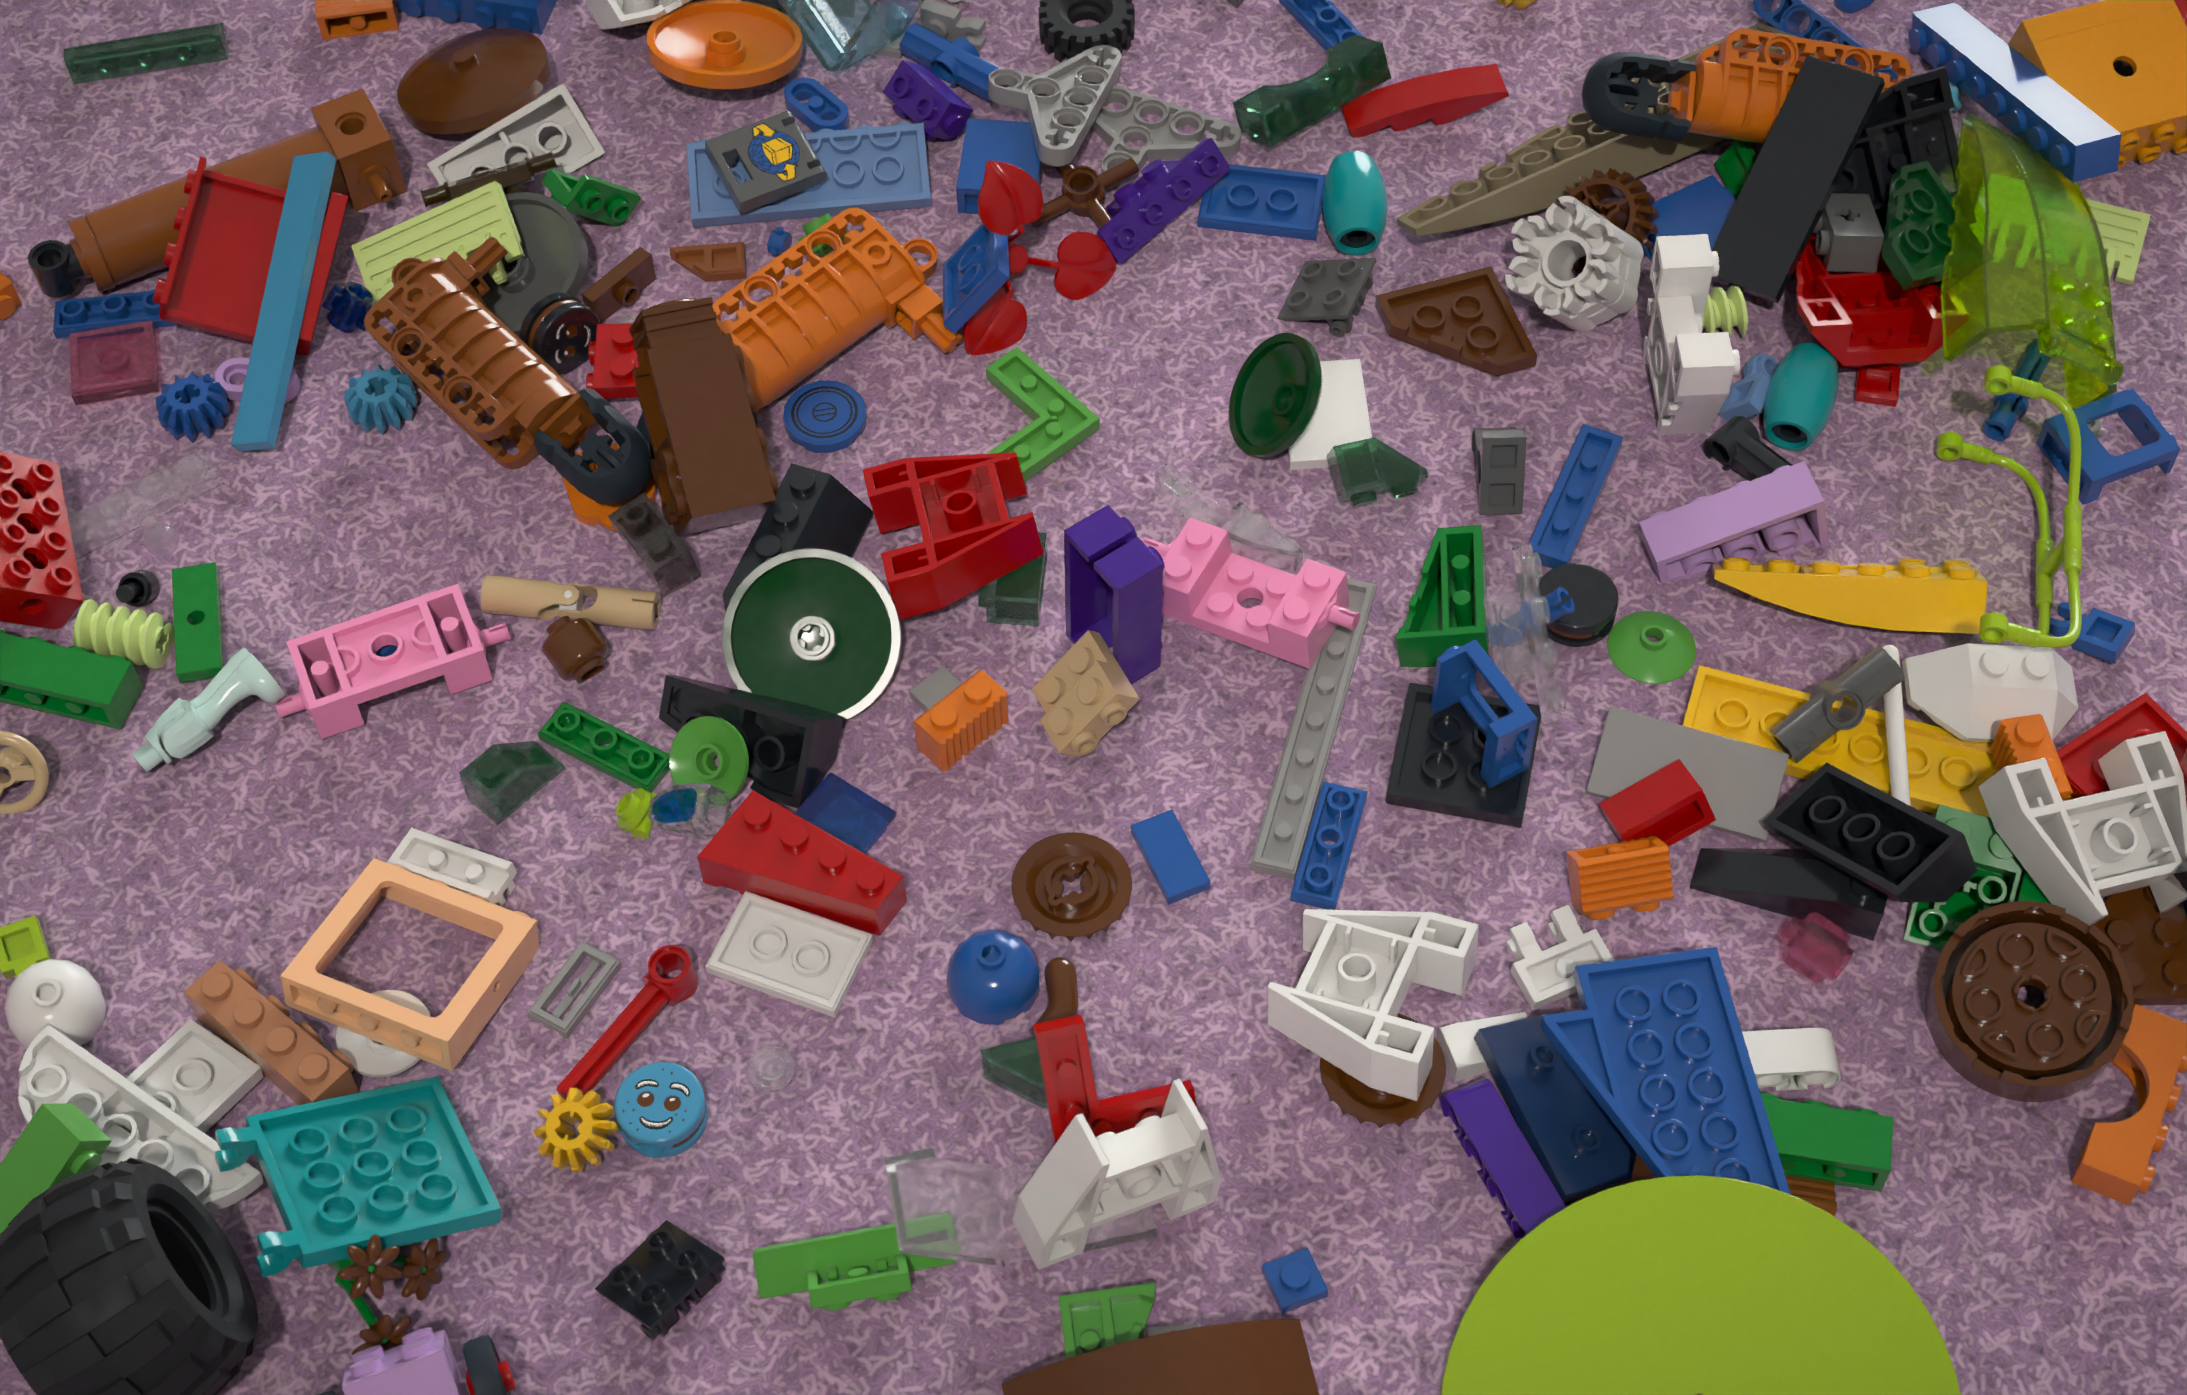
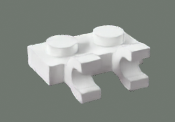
M1569 905L1551 912L1550 916L1553 922L1548 923L1547 927L1558 945L1541 951L1527 922L1510 928L1509 934L1512 939L1507 940L1506 945L1517 961L1512 964L1510 972L1532 1011L1577 992L1573 978L1576 966L1614 961L1596 929L1583 934Z

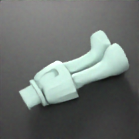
M243 647L230 657L227 664L197 697L190 702L181 698L174 701L158 718L154 727L145 735L144 738L148 742L133 752L132 756L146 772H149L163 760L169 765L173 762L170 757L185 758L214 736L212 729L229 709L240 700L250 695H257L262 700L274 704L282 699L285 693L255 656Z

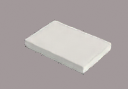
M1360 359L1320 361L1322 370L1320 401L1316 413L1304 434L1287 448L1290 470L1374 465L1375 453Z
M745 891L705 966L706 972L835 1018L873 942V935Z

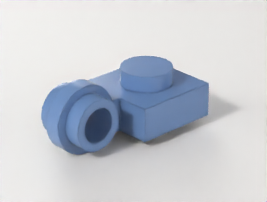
M1758 354L1751 357L1747 364H1745L1743 368L1744 379L1731 384L1729 394L1719 412V415L1725 421H1729L1737 415L1751 419L1764 410L1769 383L1778 366L1777 361L1772 356Z

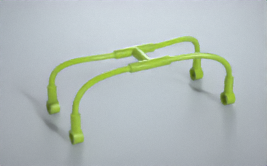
M1991 366L1985 371L1984 388L1987 393L1998 396L2009 392L2035 400L2040 397L2051 402L2061 411L2069 431L2070 467L2067 505L2063 509V538L2054 548V542L2050 537V518L2046 497L2041 485L2029 470L2010 458L1993 453V450L1990 448L1964 442L1963 437L1956 432H1945L1938 436L1936 453L1940 459L1955 461L1961 458L1980 464L1989 465L1992 463L2007 468L2017 474L2027 484L2033 494L2037 507L2039 540L2036 542L2035 605L2039 609L2038 630L2010 623L2004 614L1991 612L1984 614L1980 618L1979 635L1987 643H2000L2006 640L2032 648L2068 647L2078 639L2082 626L2079 574L2082 572V508L2079 505L2081 435L2078 420L2070 404L2058 393L2043 387L2042 383L2014 376L2006 366ZM2063 566V571L2067 575L2070 626L2066 635L2052 637L2049 636L2050 609L2054 605V576Z

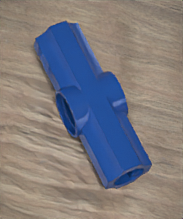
M912 23L905 30L900 42L902 54L929 68L939 79L951 84L950 88H954L958 84L987 101H992L988 97L989 74L1001 68L981 58L971 42L962 37L956 38L952 42L921 24Z

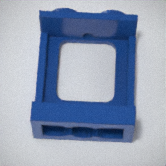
M2133 387L2073 409L2078 420L2081 435L2079 501L2083 505L2098 500L2105 484L2156 465L2159 466L2164 474L2171 472L2181 448L2178 446L2175 437L2170 432H2167L2155 417L2150 405L2140 398ZM2118 412L2117 414L2143 447L2122 455H2111L2093 434L2087 423ZM2061 413L2045 419L2036 444L2068 485L2070 438L2065 418Z
M1476 639L1461 647L1453 646L1444 651L1437 658L1431 711L1435 714L1457 702L1465 709L1486 737L1480 775L1490 788L1529 769L1538 718ZM1477 670L1508 709L1507 716L1499 719L1478 692L1475 684Z

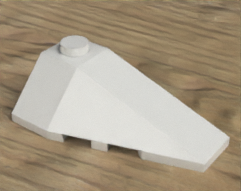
M562 83L430 161L427 165L438 183L443 185V182L446 181L449 184L456 180L523 161L526 157L533 158L550 153L551 151L557 168L552 169L568 174L601 156L605 151L566 86ZM545 170V171H542V172H539V173H536V174L545 173V172H548V170ZM534 176L531 177V180H528V181H525V182L534 181V180H535V179H534Z

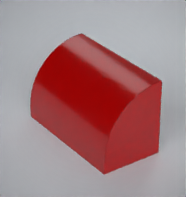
M1680 759L1599 803L1620 842L1656 836L1670 847L1716 821L1702 788Z

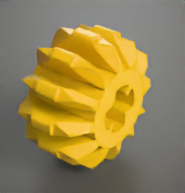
M570 1088L566 1100L558 1094L551 1095V1103L554 1106L552 1111L550 1112L546 1109L537 1110L538 1116L546 1120V1124L533 1129L534 1136L544 1139L538 1148L539 1153L544 1157L552 1156V1165L561 1170L569 1164L571 1170L577 1173L583 1172L586 1160L594 1166L601 1165V1156L598 1151L601 1148L606 1151L615 1150V1145L607 1140L606 1136L619 1131V1125L614 1121L608 1120L614 1112L613 1107L606 1102L600 1104V1095L592 1090L583 1096L582 1091L578 1088ZM576 1122H580V1124L577 1127L578 1132L580 1134L576 1138H573L572 1136L575 1134V1129L573 1125Z

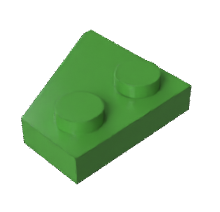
M1155 1282L1058 1296L1066 1359L1100 1348L1142 1338L1157 1297Z

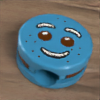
M657 1062L642 1066L625 1078L616 1093L614 1110L622 1137L633 1150L642 1155L652 1158L676 1156L691 1148L705 1131L708 1121V1108L703 1088L696 1076L681 1065Z

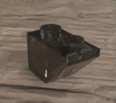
M645 493L637 496L608 516L640 568L664 598L701 576L689 548Z

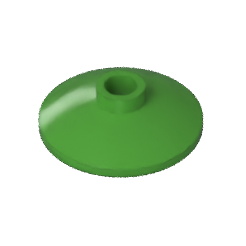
M1642 611L1623 617L1613 626L1607 641L1609 656L1617 669L1631 679L1648 684L1668 683L1682 677L1691 668L1696 656L1695 641L1687 627L1674 617L1660 612ZM1647 637H1655L1658 638L1660 641L1652 642L1648 640Z
M713 716L698 717L686 723L675 736L669 754L671 777L679 793L688 797L695 805L716 807L732 800L743 787L748 773L749 757L745 741L739 731L728 721ZM716 755L718 756V759H719L718 768L715 766V763H714V759H715V756H716Z

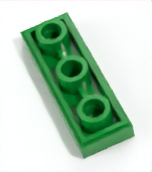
M216 562L172 569L176 675L180 683L213 678L224 667L218 567Z
M564 701L537 733L539 740L635 789L643 788L652 793L670 770L669 754Z

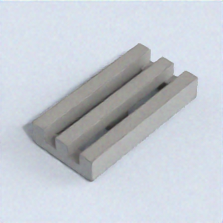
M581 941L527 1012L529 1019L544 1024V1027L551 1031L555 1030L562 1037L568 1039L621 969L620 960ZM587 956L593 959L580 977L576 978L568 988L567 994L552 1014L546 1012L547 1008ZM601 965H605L599 972V974L596 976V978L593 980V982L590 984V986L587 988V990L584 992V994L581 996V998L578 1000V1002L575 1004V1006L572 1008V1010L569 1012V1014L566 1016V1018L562 1021L561 1018L564 1016V1014L567 1012V1010L570 1008V1006L573 1004V1002L576 1000L579 994L583 991V989L586 987V985L589 983V981L592 979V977L595 975V973L598 971Z

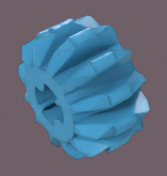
M378 364L375 371L371 372L362 368L361 378H349V389L344 391V401L351 421L354 422V425L360 424L366 434L373 430L375 426L382 435H384L387 429L386 426L389 425L400 431V419L413 421L412 409L418 408V399L412 380L408 377V374H401L396 365L386 371L380 364Z

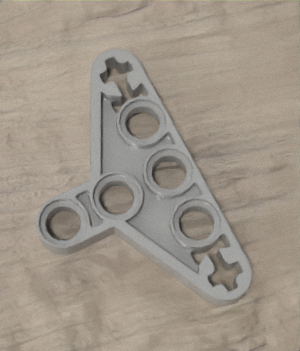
M1100 45L1091 47L1040 75L1008 68L997 69L989 74L988 97L995 103L1026 110L1039 160L1050 166H1064L1069 164L1075 157L1120 75L1122 54L1115 47Z
M1115 85L1090 128L1110 146L1101 162V174L1130 158H1133L1138 166V173L1111 186L1115 188H1121L1129 183H1133L1147 161H1155L1157 159L1180 160L1203 140L1204 134L1205 138H1212L1224 158L1234 156L1241 146L1240 129L1231 122ZM1118 102L1126 107L1113 111L1106 106L1110 103ZM1146 114H1156L1161 119L1156 122H1146L1142 117ZM1184 125H1190L1197 130L1190 134H1184L1177 129ZM1223 137H1228V138H1230V139H1225V140L1223 141V143L1217 142V140L1221 141V140L1223 139ZM1131 140H1140L1145 143L1143 147L1136 149L1130 148L1125 144Z

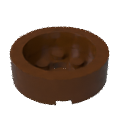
M2016 901L1999 904L1980 911L1954 931L1939 955L1928 982L1926 1017L1930 1033L1939 1052L1947 1063L1967 1081L2002 1098L2022 1102H2048L2063 1099L2081 1091L2095 1081L2109 1065L2121 1047L2132 1022L2134 1010L2133 986L2129 971L2119 951L2111 940L2094 924L2090 927L2080 919L2066 913L2065 908L2057 905L2034 901ZM2025 985L2038 987L2044 994L2045 1003L2037 1009L2034 1006L2026 1005L2021 999H2018L2020 987Z

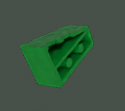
M1482 525L1437 528L1421 570V581L1416 594H1412L1408 605L1409 612L1403 628H1399L1396 636L1401 667H1436L1437 658L1444 651L1453 646L1461 647L1475 639L1489 656L1486 554Z

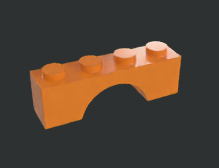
M2138 1004L2134 1005L2129 1031L2111 1062L2131 1082L2137 1096L2138 1111L2132 1117L2119 1122H2095L2084 1142L2071 1183L2126 1205H2130L2137 1191L2146 1194L2151 1185L2156 1166L2148 1164L2152 1151L2159 1153L2162 1149L2169 1130V1126L2161 1122L2165 1111L2173 1112L2182 1090L2181 1085L2174 1083L2178 1071L2185 1073L2187 1070V1023Z

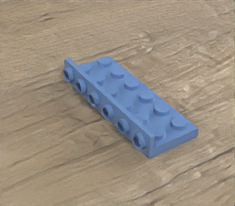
M900 122L893 126L881 127L863 125L855 129H821L812 133H804L820 160V166H823L827 172L826 180L821 184L742 214L737 210L705 153V141L710 139H703L696 143H686L693 227L818 217L828 213L830 215H838L848 208H860L866 212L932 207L924 123ZM736 154L735 165L729 168L740 185L751 179Z

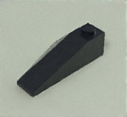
M672 674L665 677L659 719L677 733L686 723L698 717H719L731 723L742 735L747 747L749 757L747 776L754 780L750 789L769 800L796 809H803L835 762L843 723V716L808 705Z
M1701 848L1690 888L1872 941H1874L1882 920L1888 895L1805 849Z

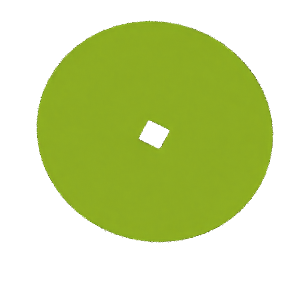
M1667 1176L1635 1181L1606 1189L1571 1204L1533 1229L1497 1263L1475 1294L1461 1320L1451 1346L1441 1395H1961L1957 1375L1947 1347L1928 1309L1910 1283L1884 1254L1861 1234L1830 1213L1798 1197L1768 1186L1737 1179L1711 1176Z

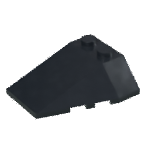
M1945 66L1903 78L1880 94L1832 192L1869 194L1883 233H1885L1892 175L1902 166L1923 161H1929L1972 227L1981 225L1973 188L1965 180L1949 110L1955 106Z

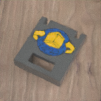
M791 111L782 112L705 141V153L740 214L821 184L827 178V172L823 166H820V160L799 124L795 123V118ZM736 154L751 179L740 185L729 168L735 165Z

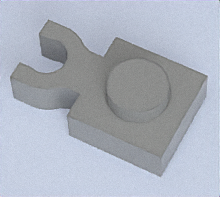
M925 0L920 7L921 25L953 42L956 38L962 37L971 42L977 51H981L987 42V37L980 35L986 26V20L977 17H962L961 9L935 0Z

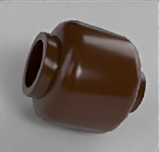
M564 616L547 628L549 636L543 643L542 651L561 679L565 681L576 680L577 683H583L606 667L605 659L609 648L588 618L571 620L569 616Z

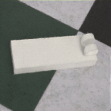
M414 828L409 830L387 861L391 865H400L408 871L430 880H440L456 890L472 896H480L488 902L501 907L506 902L503 893L511 895L516 888L513 879L517 871L512 862Z

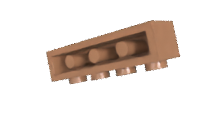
M219 960L184 991L196 1018L228 1045L261 1066L263 1075L296 1104L303 1105L359 1093L351 1074L355 1068L350 1060L337 1049H334L331 1053L321 1045L322 1039L306 1022H301L299 1025L289 1018L290 1013L288 1009L274 995H269L267 998L257 991L258 985L243 969L238 968L234 972Z

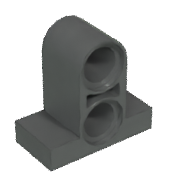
M1516 427L1473 429L1472 451H1476V460L1473 465L1479 486L1478 509L1480 515L1523 514L1527 439L1524 429H1517Z

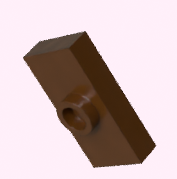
M639 247L582 293L583 303L596 313L600 324L621 307L632 305L638 298L639 293L656 280L652 254Z

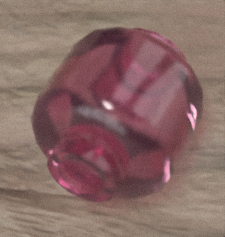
M1816 912L1808 914L1802 921L1794 916L1779 937V940L1785 944L1781 956L1783 962L1815 983H1820L1826 978L1834 981L1846 967L1854 952L1849 947L1850 935L1848 932Z

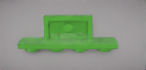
M948 1214L793 1241L753 1250V1262L761 1298L808 1291L811 1309L822 1307L828 1311L844 1309L850 1306L853 1301L869 1298L875 1301L893 1300L898 1298L902 1292L912 1291L909 1272L950 1265L957 1261L951 1220Z

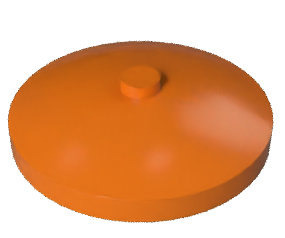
M740 0L700 1L680 6L656 19L647 32V54L651 64L659 72L675 81L709 89L749 88L775 81L791 72L798 65L802 57V33L794 20L769 6Z

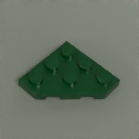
M1929 161L1902 166L1892 175L1882 258L1891 270L1893 278L1901 285L1903 290L1983 270L1993 261L1988 250Z

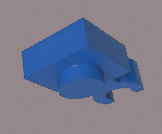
M2060 603L2058 606V615L2067 619V621H2058L2050 618L2049 632L2055 637L2064 636L2069 631V603ZM2093 608L2088 616L2082 614L2081 632L2078 639L2073 643V649L2115 664L2135 634V622Z

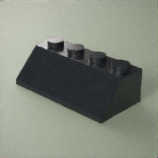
M791 463L778 488V494L775 495L776 500L765 512L722 594L725 611L741 582L760 564L779 554L799 549H824L853 558L874 516L873 511L831 474Z
M1827 762L1763 821L1765 828L1899 902H1946L1978 872L1964 833Z

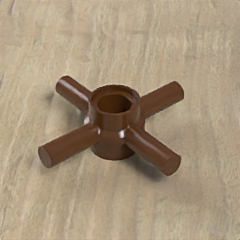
M1130 158L1100 175L1089 166L1074 167L1071 162L1064 166H1054L1063 178L1062 195L1043 204L1041 216L1032 222V225L1036 227L1069 209L1073 214L1080 217L1091 216L1099 228H1101L1112 219L1103 206L1105 190L1138 173L1139 169L1133 158Z

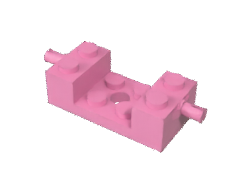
M1191 517L1178 537L1168 545L1152 540L1149 537L1144 538L1145 545L1147 547H1154L1164 561L1162 614L1190 626L1311 669L1337 625L1354 631L1359 623L1360 613L1347 609L1349 606L1347 572L1306 559L1298 574L1293 575L1231 553L1228 530ZM1249 598L1262 601L1260 605L1253 606L1252 608H1244L1240 605L1241 602Z
M455 584L286 641L300 680V692L280 699L275 703L280 719L306 709L307 713L314 719L321 739L365 725L358 704L442 675L450 695L492 681V675L486 659V647L511 640L505 622L480 631L471 619L459 585ZM394 645L398 647L389 656L380 657L375 655L383 646Z

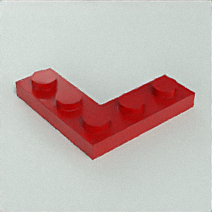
M1081 1014L1033 1024L1054 1145L1073 1118L1079 1114L1084 1115L1095 1137L1106 1132L1118 1134L1132 1129L1140 1121L1150 1116L1162 1117L1172 1084L1097 1100L1085 1023ZM1182 1081L1197 1108L1195 1091L1191 1081Z

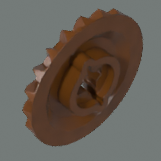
M1067 832L1046 837L1026 850L1013 871L1011 889L1014 906H1017L1022 920H1027L1033 926L1035 932L1042 930L1048 933L1051 939L1055 936H1062L1071 942L1075 937L1086 936L1090 940L1094 933L1100 930L1107 932L1115 920H1121L1123 911L1130 903L1132 877L1126 860L1110 843L1093 835ZM1082 876L1080 881L1082 892L1079 894L1072 891L1062 897L1064 892L1062 882L1065 880L1072 883L1075 879H1079Z
M1398 1013V1015H1397L1398 1018H1402V1019H1405V1020H1409V1021H1412V1022L1419 1023V1022L1415 1021L1414 1019H1412V1018H1410V1017H1407V1016H1405V1015H1402V1014H1399V1013ZM1435 1037L1433 1040L1432 1067L1417 1101L1370 1088L1320 1057L1321 1082L1328 1092L1329 1100L1334 1101L1340 1107L1343 1115L1349 1113L1356 1117L1360 1124L1365 1121L1376 1123L1379 1128L1385 1124L1396 1123L1400 1127L1409 1119L1415 1118L1418 1120L1421 1114L1428 1108L1432 1109L1437 1097L1442 1092L1446 1074L1445 1058Z

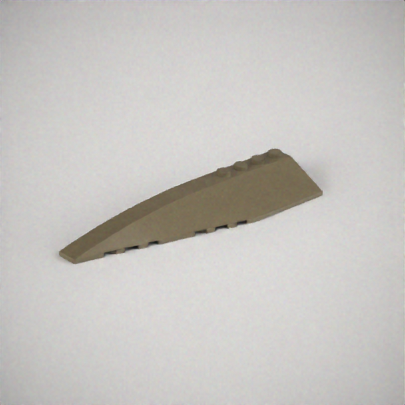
M1757 23L1746 28L1794 36L1763 23ZM1723 39L1677 59L1695 63L1696 57L1700 52L1712 45H1720ZM1739 40L1738 42L1732 45L1735 47L1744 48L1741 44L1742 40ZM1771 45L1769 48V52L1786 55L1784 50L1778 45ZM1815 52L1811 56L1817 58V52ZM1713 56L1708 61L1716 62V56ZM1633 78L1630 81L1638 83L1639 78ZM1647 79L1651 86L1658 87L1659 89L1657 106L1654 108L1647 107L1645 112L1656 115L1669 114L1670 109H1667L1669 92H1671L1672 83L1663 82L1657 84ZM1625 104L1624 108L1631 109L1634 105ZM1577 110L1567 116L1568 124L1566 126H1551L1505 153L1506 162L1497 166V163L1490 162L1479 169V178L1470 181H1458L1450 186L1449 196H1433L1396 218L1398 226L1418 237L1529 214L1549 208L1552 203L1557 205L1556 199L1569 195L1566 191V186L1577 188L1579 186V175L1591 180L1594 169L1600 170L1604 175L1609 168L1616 169L1620 174L1625 171L1637 178L1698 151L1711 150L1726 138L1687 132L1680 142L1658 140L1656 135L1653 138H1644L1613 133L1600 128L1590 120L1586 111Z

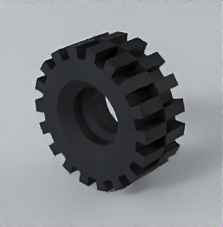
M1040 0V7H1038L1041 44H1044V49L1048 54L1054 52L1055 60L1062 62L1065 58L1069 60L1094 46L1109 45L1118 49L1121 54L1122 49L1128 51L1131 47V40H1134L1135 35L1134 3H1132V0ZM1082 20H1092L1100 24L1093 27H1080L1074 23Z

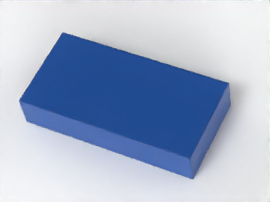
M1173 810L1131 825V834L1168 905L1210 889L1211 881Z

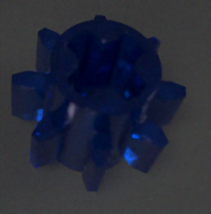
M347 282L344 288L336 283L326 297L322 307L329 310L326 318L336 329L345 333H352L357 326L360 330L365 331L364 319L366 313L374 306L371 305L374 298L372 293L359 283Z

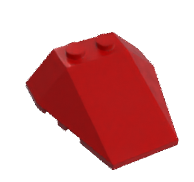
M1813 234L1796 266L1797 311L1811 334L1843 366L1860 368L1874 364L1902 365L1906 362L1924 361L1968 327L1973 320V315L1958 293L1950 287L1944 288V291H1942L1936 285L1930 283L1903 290L1901 285L1893 278L1891 270L1882 258L1883 245L1876 273L1827 271L1822 256L1816 253V237Z

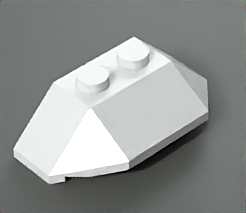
M1967 643L1905 658L1902 661L1907 704L1918 711L1921 709L1935 723L1962 741L1993 743L2003 719L2041 714L2053 741L2078 710L2072 666L2053 648Z

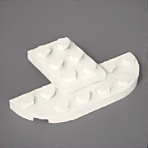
M192 1019L127 1078L49 1024L38 1033L26 1050L19 1067L18 1101L27 1125L41 1104L73 1103L112 1140L101 1156L102 1161L100 1165L108 1162L119 1163L129 1158L141 1159L157 1165L179 1179L210 1213L239 1202L263 1184L261 1172L247 1162L238 1168L220 1172L215 1160V1152L220 1150L217 1141L205 1134L264 1078L262 1068Z

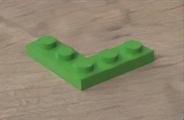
M1018 347L986 368V379L1034 420L987 453L1016 452L1024 482L1100 429V418Z

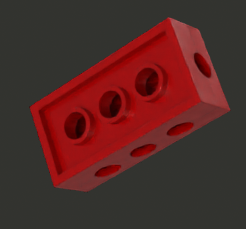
M0 452V621L48 629L62 628L83 602L59 464Z

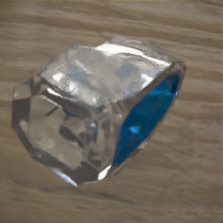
M679 784L659 792L651 800L648 817L652 824L669 835L704 839L716 835L731 817L732 806L727 793L712 784Z

